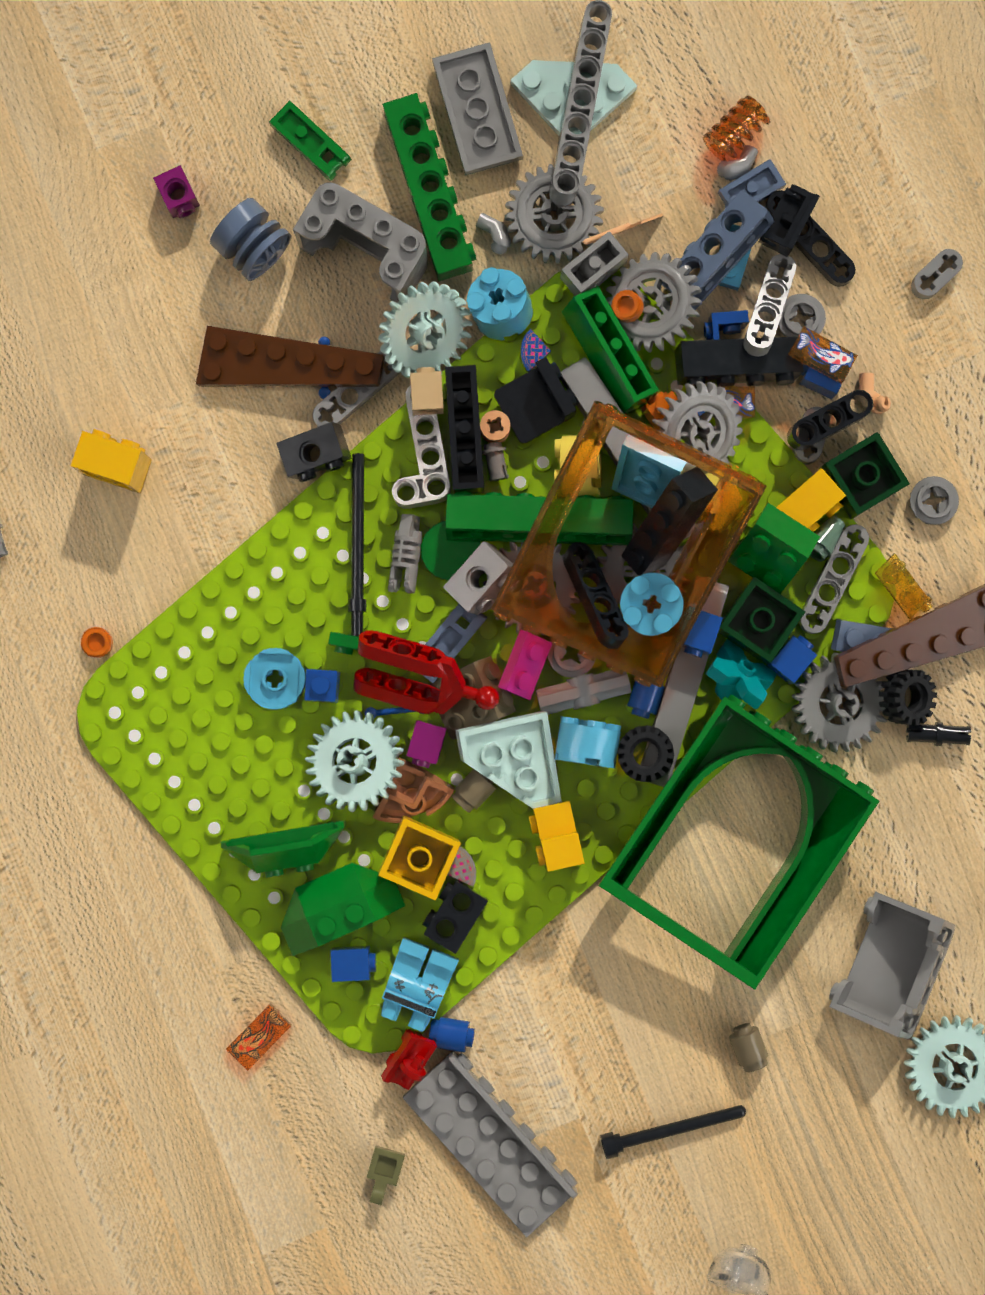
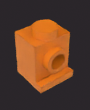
M673 391L657 393L647 401L646 405L640 408L655 431L660 430V427L654 424L652 420L664 418L657 408H670L665 397L672 398L675 401L678 400Z

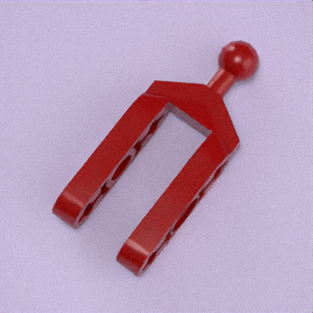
M369 630L359 635L357 651L362 657L424 676L442 678L440 689L428 684L377 669L361 668L355 672L353 684L354 691L359 695L424 714L433 712L445 714L462 697L474 700L483 710H491L499 703V693L495 688L483 686L477 689L467 686L455 658L445 656L444 652L437 648L379 631Z

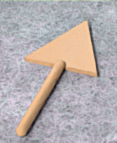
M658 214L632 225L626 223L584 239L583 244L594 243L609 231L612 235L662 217L663 214Z

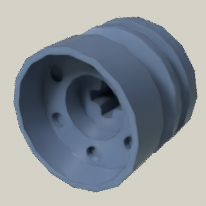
M247 198L235 206L221 220L210 238V244L225 259L235 256L233 260L234 268L238 271L242 270L241 274L248 281L255 280L271 268L284 253L292 237L285 228L280 229L281 225L277 220L267 222L269 213L254 198Z

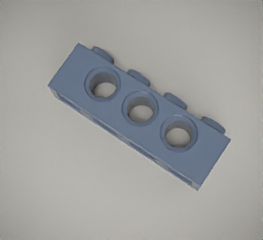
M743 189L738 195H734L728 200L725 210L706 225L704 233L696 242L694 241L686 247L681 258L682 265L680 267L689 265L691 271L700 268V273L697 275L698 281L692 285L701 288L702 292L693 295V297L699 298L702 302L775 222L770 212ZM742 222L741 227L737 231L730 232L733 224ZM721 245V249L717 254L709 255L710 250L714 246ZM662 282V286L665 288V290L668 293H672L669 286L666 283ZM700 305L692 306V308L696 310Z

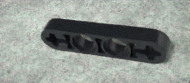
M775 191L768 198L765 208L770 212L771 216L775 211L773 209L775 205L774 200L779 202L785 191ZM810 216L806 222L808 232L799 236L795 246L832 285L838 287L847 285L855 275L856 269L853 261ZM816 242L826 244L829 251L828 255L817 257L812 250L813 244ZM833 254H835L837 257L835 258L833 263L838 268H841L843 266L847 268V271L845 272L846 278L843 275L839 277L835 276L834 273L837 269L832 263H830L828 267L824 265L826 262L830 260Z
M574 542L568 547L563 556L565 568L599 642L609 649L620 648L629 633L627 624L623 619L594 552L588 545L582 542ZM583 578L592 579L597 587L588 586L583 581ZM594 603L603 604L608 609V612L599 611Z

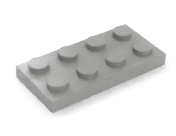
M490 42L432 58L465 176L523 160L522 150Z

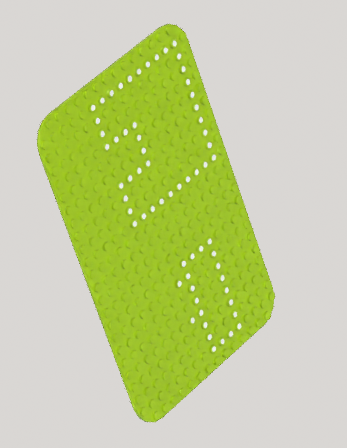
M620 269L599 285L605 298L612 297V294L607 292L606 289L609 286L616 285L612 277H621ZM561 271L552 276L530 295L533 316L530 324L521 334L515 333L512 336L504 337L505 340H496L484 335L460 356L461 360L456 359L451 364L452 366L476 365L480 422L482 417L489 411L498 410L502 412L494 398L495 391L528 373L522 363L521 345L524 336L530 329L551 350L547 359L550 364L555 362L560 371H563L584 357L590 362L562 314V310L574 295L560 279ZM641 288L640 291L651 301V305L664 314L656 305L657 302ZM642 312L641 316L638 318L639 321H642V319H643V316H644V313H643V312ZM651 319L648 323L656 322L658 320ZM683 327L682 330L686 338L683 339L675 334V346L664 340V351L659 350L655 343H653L651 353L646 351L644 343L640 351H637L659 392L662 391L664 393L666 391L669 393L679 389L685 394L687 393L685 385L677 384L674 352L680 341L694 340ZM443 370L444 414H437L449 477L450 494H454L445 370ZM735 386L725 388V390L736 392H726V394H731L734 398L743 402L745 397ZM405 403L350 451L351 457L355 453L364 454L363 599L367 600L366 612L363 613V632L369 630L379 631L425 645L459 603L443 588L448 581L436 578L427 570L421 558V550L415 593H407L404 590L406 570L402 571L399 591H388L393 545L395 544L394 537L396 530H399L402 514H412L420 518L419 531L422 532V541L433 525L446 521L447 499L438 504L404 509L399 507L393 498L392 488L397 480L420 475L407 403ZM577 405L575 406V417L526 444L519 442L510 426L509 436L502 442V447H506L504 458L509 478L490 482L486 456L482 455L484 493L472 494L486 495L489 492H498L504 496H516L520 493H529L534 495V497H547L550 494H558L557 488L554 485L555 469H560V464H558V459L555 458V439H561L562 436L596 434ZM641 407L625 414V417L639 438L645 439L650 444L659 441V439L650 435V432L655 430L640 410ZM739 407L744 412L742 413L739 410L737 413L742 416V422L737 426L742 428L743 431L741 434L736 435V438L740 440V444L733 446V450L736 453L734 456H727L728 464L725 466V472L722 473L723 475L728 472L730 473L748 501L745 503L747 505L745 508L746 512L752 509L755 516L723 536L720 532L714 535L705 521V516L708 515L707 511L704 510L695 522L698 532L683 540L679 547L689 545V548L683 555L693 556L694 560L686 564V567L694 568L696 572L686 575V578L694 581V585L683 587L690 595L689 597H683L684 609L678 623L668 632L655 636L640 634L627 624L629 633L620 648L609 649L604 647L597 639L582 603H571L570 605L576 611V614L564 613L568 621L567 624L556 620L557 631H553L549 625H546L545 635H541L538 627L534 629V635L550 642L562 630H582L592 638L596 646L595 663L584 675L590 673L596 675L625 667L631 692L635 679L640 677L641 672L664 678L663 686H665L698 578H706L729 586L721 617L724 618L745 585L752 578L728 562L740 540L767 503L777 507L813 476L812 472L804 463L798 461L794 452L756 409L747 411ZM712 416L709 423L716 429L715 419ZM428 421L421 422L417 427V431L422 435H428L434 429V426ZM481 435V448L482 451H485L484 445L489 443L485 441ZM681 439L682 447L684 448V440ZM598 445V454L602 456L601 488H599L600 497L595 498L608 499L612 496H622L633 500L611 489L617 467L603 445ZM694 447L691 454L700 453L697 447ZM428 451L422 457V461L427 465H434L439 460V455L434 451ZM352 459L343 462L344 467L331 472L326 471L102 664L83 687L77 707L79 734L91 755L329 1032L350 1048L374 1054L398 1050L402 1044L401 1037L406 1029L423 1034L431 1027L432 1019L439 1020L440 1017L446 1014L610 869L663 787L630 778L622 770L618 761V754L615 769L555 760L562 802L570 801L585 864L549 872L546 870L545 865L540 866L538 863L535 846L541 844L538 833L532 834L528 816L534 815L533 808L495 783L493 784L497 789L477 810L474 808L470 813L465 811L451 795L448 801L433 814L427 816L426 812L411 816V819L460 840V846L471 855L476 867L474 887L467 883L464 884L488 898L487 904L457 953L454 954L425 936L424 932L427 927L422 925L431 909L438 911L443 903L439 896L449 882L454 885L457 880L447 875L436 901L397 884L406 904L405 907L326 944L292 956L282 933L281 925L295 888L352 862L378 872L400 824L374 819L373 813L376 806L372 805L370 801H368L366 811L361 810L358 803L356 810L350 812L348 810V803L342 810H338L336 808L337 800L333 804L328 805L325 803L328 794L322 797L316 795L321 786L314 787L309 784L310 781L316 778V775H309L305 772L314 767V764L307 762L305 758L315 756V753L308 749L307 746L319 744L313 737V734L316 733L324 736L325 733L321 724H326L332 728L331 717L334 716L343 722V712H347L353 720L354 712L358 710L361 712L364 720L366 717L365 710L369 707H373L376 710L399 707L357 694L353 689L354 675L358 669L373 668L424 684H431L421 674L366 659L358 654L357 650H353L352 655L334 652L335 646L328 644L330 632L351 635V612H348V599H351ZM433 481L428 486V491L433 495H439L445 489V485L441 481ZM404 486L399 490L398 497L403 501L411 500L414 497L415 490L412 487ZM633 500V523L639 529L648 514L639 502ZM843 507L833 515L845 523V528L857 524L853 519L849 518ZM824 514L816 522L819 525H821L828 519V517L826 516V514ZM855 531L851 535L847 534L850 543L845 550L840 546L839 551L847 552L855 558L856 554L850 553L855 544H861L862 541L858 539L859 533ZM870 538L826 628L817 634H808L800 628L798 622L790 636L794 635L796 638L802 636L813 644L814 648L812 651L817 656L812 662L820 666L821 656L827 657L830 662L834 652L842 653V651L831 649L837 619L882 627L890 617L896 595L893 571L881 550ZM484 541L495 545L498 549L503 548L507 552H511L510 542ZM514 542L518 547H521V542ZM550 543V548L553 549L561 543ZM562 544L559 554H565L571 544ZM586 544L592 549L596 558L607 556L601 549L602 545ZM809 556L804 565L782 591L781 595L803 609L828 558L820 562ZM839 557L835 558L832 567L837 574L841 575L848 571L849 565L847 560ZM625 561L623 566H629V565H628L627 562ZM599 563L600 568L604 567L603 564ZM533 564L521 567L516 573L523 576L527 572L533 571ZM536 565V571L543 575L550 572L545 567ZM486 573L482 574L479 578L480 588L484 587L483 582L487 581ZM516 577L511 584V591L520 587V580ZM624 577V580L629 584L633 578ZM532 578L528 579L529 583L525 590L532 589L535 593H538V588L542 581L534 582ZM583 578V581L588 586L597 587L592 579ZM553 582L547 585L546 592L551 596L555 594L556 583ZM822 585L819 588V596L823 601H832L835 597V590L830 585ZM545 596L534 600V609L545 606L551 600ZM525 597L517 600L524 607L531 608V600ZM814 600L811 605L818 606L813 615H806L810 628L814 625L820 626L821 622L817 619L820 610L827 612L829 609L819 606ZM594 603L599 611L608 612V609L603 604ZM488 609L482 613L487 617L486 621L455 657L459 669L491 656L493 662L499 667L500 677H502L518 636L516 633L517 624L514 623L506 629V617L500 620L495 619L500 611L499 609ZM462 616L456 622L464 630L470 624ZM524 627V628L522 629V630L528 632L527 627ZM719 632L712 652L709 654L673 772L721 702V699L715 693L716 681L706 674L710 665L717 658L718 650L727 639ZM563 642L566 654L561 661L573 659L578 664H581L577 653L583 647L582 644L571 648ZM281 648L287 650L301 661L305 672L306 669L340 672L338 703L304 700V689L299 700L287 708L279 710L263 708L251 699L245 689V668L254 656L265 649ZM742 649L747 660L752 663H763ZM547 657L531 700L511 694L516 712L498 720L539 712L540 707L535 690L565 683L571 677H565L557 673L551 667ZM810 665L806 668L804 672H807L809 674L812 672ZM273 670V674L267 676V682L272 683V688H277L278 683L284 680L283 676L279 675L278 670ZM776 675L773 683L766 690L768 694L758 709H754L744 702L746 704L744 710L747 712L751 710L764 715L772 721L770 727L786 715L794 705L799 703L798 700L792 698V695L801 691L795 686V683L789 685L778 675ZM801 675L796 682L804 683L805 680ZM631 693L601 700L599 704L575 710L570 708L549 714L548 720L554 757L561 716L620 725V744L621 739L629 730L638 726H652L655 715L650 714L649 719L631 714L633 708L627 706ZM409 712L380 715L373 720L374 723L377 718H383L384 725L382 729L388 725L393 727L389 737H400L399 742L394 747L404 749L403 753L397 756V759L400 757L409 762H412L413 758L406 755L417 720L445 728L439 713L436 712L429 714ZM446 732L438 763H430L429 769L421 767L453 786L454 789L473 770V768L460 760L457 739H451L448 732ZM353 740L346 742L339 749L341 750L348 745L352 746ZM364 740L359 741L360 749L364 750L371 746ZM647 742L639 743L634 749L633 756L639 765L641 764ZM337 754L335 757V765H337ZM352 755L351 757L353 761L349 763V765L354 767V760L358 758V756ZM376 758L371 760L369 767L373 771L376 766ZM732 761L723 764L706 776L696 786L686 802ZM366 772L363 775L357 776V783L365 781L372 774ZM346 773L340 777L343 781L351 783L350 774ZM346 820L345 829L323 860L315 863V869L310 871L296 872V867L283 869L284 875L266 878L265 872H254L221 848L220 841ZM459 893L454 896L453 904L457 909L464 910L470 906L471 900L467 894ZM441 920L436 926L438 933L442 936H449L454 932V925L449 920ZM403 937L429 947L419 973L420 977L423 976L433 949L459 958L435 1018L430 1019L423 1032L408 1026L413 1013L411 1009L402 1006L397 1021L381 1016L385 1000L382 996ZM370 946V953H376V972H371L370 980L332 982L330 950L333 947Z

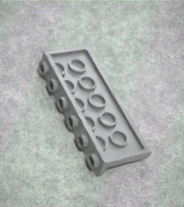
M452 1051L427 1073L421 1081L405 1093L403 1099L520 1231L528 1237L570 1197L574 1199L578 1195L577 1188L575 1187L578 1182L567 1169L561 1171L554 1164L557 1159L546 1146L540 1148L533 1140L536 1135L526 1123L520 1125L512 1117L515 1114L512 1107L504 1099L500 1102L492 1094L495 1089L484 1076L478 1078L471 1071L474 1067L471 1061L463 1053L458 1056Z

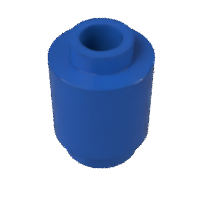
M641 672L640 677L635 679L627 704L628 707L633 708L631 714L649 719L650 714L657 715L665 690L663 686L664 678Z
M440 1017V1020L432 1019L429 1039L436 1042L437 1048L465 1052L466 1047L473 1046L475 1029L470 1028V1021Z

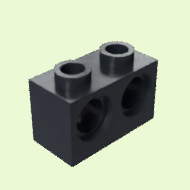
M458 879L454 885L449 882L439 896V899L443 901L438 911L431 909L422 924L427 927L424 932L425 936L454 954L457 953L488 902L487 897ZM459 893L467 894L471 900L470 906L464 910L457 909L453 904L455 895ZM441 920H449L453 923L454 932L451 935L442 936L438 933L436 926Z

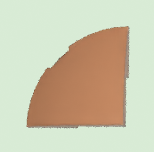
M398 757L399 760L405 762L403 766L396 767V770L402 774V777L393 778L392 781L397 785V788L392 789L388 787L386 789L389 795L388 799L380 796L379 805L375 808L373 818L389 823H400L403 815L411 818V816L426 812V815L429 816L448 801L455 789L429 771Z

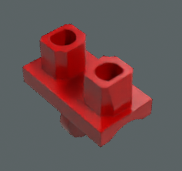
M406 1029L401 1037V1046L397 1052L389 1055L386 1060L387 1067L381 1077L383 1082L396 1083L409 1090L415 1080L421 1081L426 1075L424 1066L437 1048L434 1040L423 1037L420 1032Z

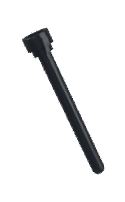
M738 1105L620 1136L619 1133L613 1135V1132L601 1134L600 1138L606 1159L618 1157V1153L624 1152L623 1148L742 1118L746 1115V1108Z

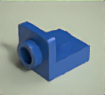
M748 310L711 313L708 322H704L705 340H719V331L722 330L725 335L741 333V329H745L749 323Z

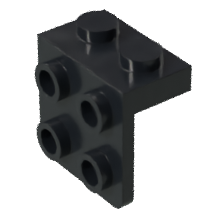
M547 357L535 362V369L502 386L494 393L495 400L502 412L508 416L510 426L522 444L532 441L575 417V406L578 405V402L570 389L565 390L562 386L560 379L563 376L555 362L550 364Z

